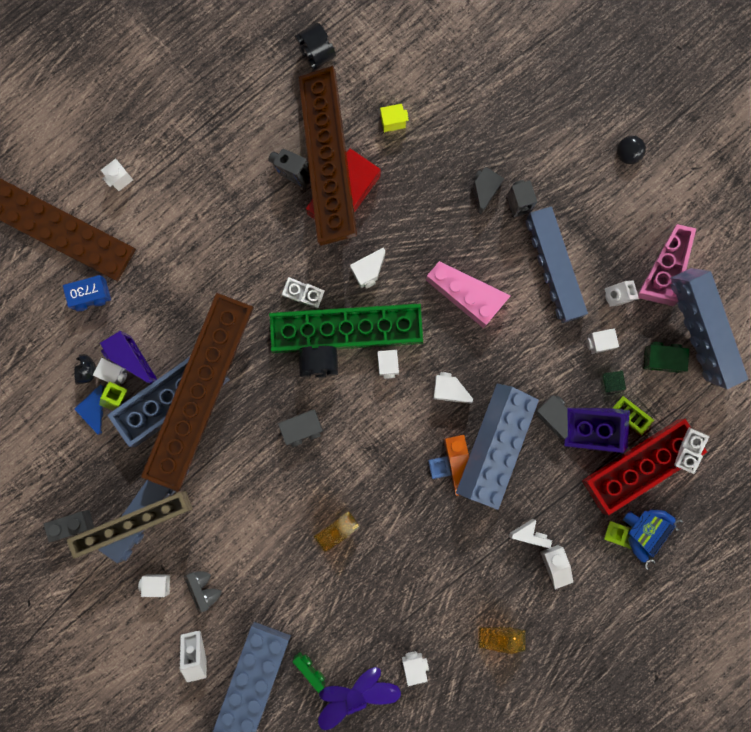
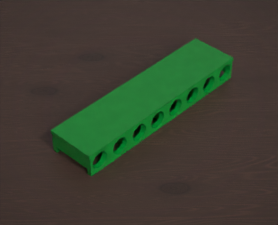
M421 304L269 313L272 353L299 352L300 348L312 346V348L333 346L337 349L423 344Z

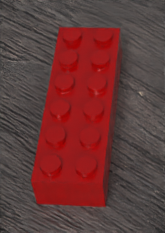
M686 419L674 421L582 480V483L602 514H612L681 469L675 466V462L689 427L691 428ZM704 447V449H703L701 455H704L705 453H707L705 447Z

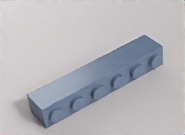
M552 206L531 212L527 217L526 226L532 232V244L538 250V262L544 268V280L546 284L549 283L551 289L549 294L551 300L555 301L557 318L561 319L562 323L586 316L588 312Z
M147 480L122 516L163 500L169 494L172 496L175 491ZM144 530L98 550L116 563L123 560L126 561L133 553L131 549L134 544H139L143 539L144 534L142 533Z

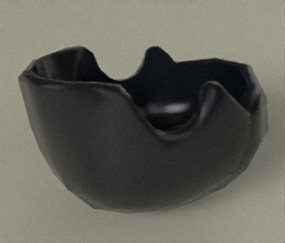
M627 136L617 146V155L620 161L625 164L638 163L646 153L644 141L637 136Z
M80 354L76 358V360L80 361V364L74 368L76 385L91 382L95 377L93 374L96 370V365L92 358L86 354Z

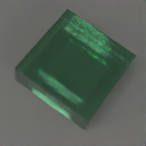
M623 371L602 374L606 393L626 390Z

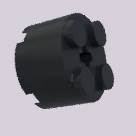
M320 23L313 24L295 35L298 44L301 46L299 50L304 58H309L308 63L312 70L336 57L332 43H329L328 35Z
M308 346L300 348V377L315 375V378H326L327 376L338 375L337 348L333 346H318V348Z

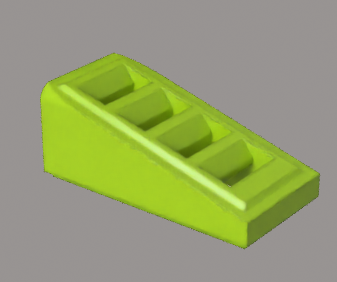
M622 396L612 409H620L624 404L627 405L624 410L632 409L633 412L629 416V427L639 436H642L654 422V419ZM638 414V419L633 423L631 420ZM642 419L646 422L639 428L637 425Z

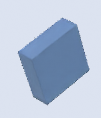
M448 456L428 460L432 479L451 476Z

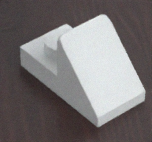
M531 519L509 534V537L512 539L546 548H551L552 540L547 539L546 534L536 532L533 535L536 525L535 519Z

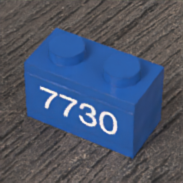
M101 275L63 285L68 307L77 312L87 310L88 306L105 305L107 301L111 300L107 281Z

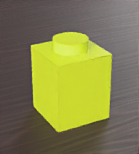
M402 103L380 108V118L384 132L404 129L406 127V121H409L407 110H403Z

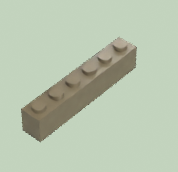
M179 492L69 538L67 543L73 559L191 511L193 508L187 492Z

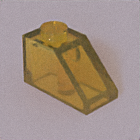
M348 511L317 533L314 538L324 552L349 537L360 526Z
M479 627V648L508 654L526 651L525 630L511 627Z

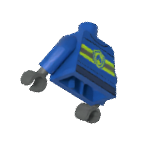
M662 510L644 511L640 517L629 511L623 519L632 527L628 532V541L632 551L640 560V564L647 570H649L647 567L648 562L655 565L656 562L651 558L655 556L673 530H680L676 527L677 522L683 524L682 520Z

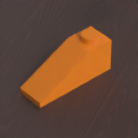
M464 435L443 439L456 496L459 495L456 494L469 459Z

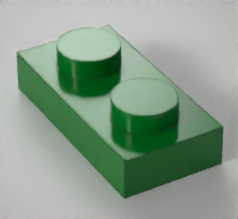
M299 652L292 662L319 693L325 687V677L319 670L316 671L312 667L313 663L306 654L303 656Z

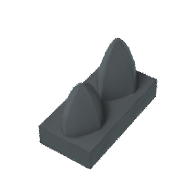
M204 571L191 572L184 575L199 613L208 610V607L213 605L222 593L218 589L201 590L211 577L210 573Z

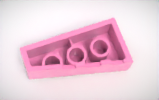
M678 224L674 227L638 292L640 299L669 306H675L679 302L676 294L672 291L670 278L686 271L696 228Z
M440 261L426 277V281L482 328L487 325L510 297V295Z

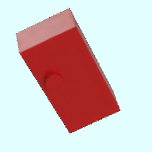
M349 148L346 154L355 212L381 177V169ZM312 199L306 207L307 215L315 220Z

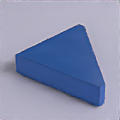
M101 384L74 408L98 435L102 433L103 406L99 405L104 386Z

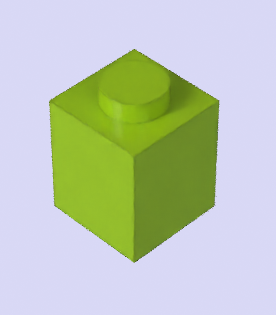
M108 382L100 398L99 405L114 411L122 405L127 389Z

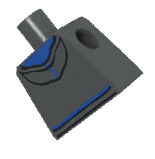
M281 149L279 154L274 151L271 152L268 161L273 163L277 172L305 189L310 182L307 159L286 149Z

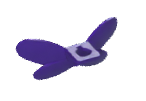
M373 667L360 676L352 689L341 686H329L320 691V698L330 703L319 715L318 724L322 730H330L338 725L346 715L366 708L367 703L384 705L396 702L401 696V691L399 687L391 683H376L380 678L381 670L378 667Z

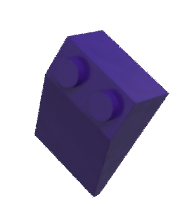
M119 331L100 343L103 348L101 352L107 360L110 359L147 383L152 384L158 380L132 336Z
M567 408L568 437L565 439L564 446L621 453L628 448L630 410Z

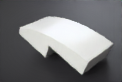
M288 277L281 296L318 308L325 290Z
M689 427L679 449L675 466L694 474L703 457L701 453L709 436Z

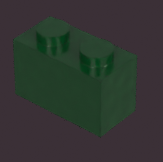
M652 342V345L645 347L643 369L673 373L688 372L689 348H683L681 344H671V347L664 346L662 342Z

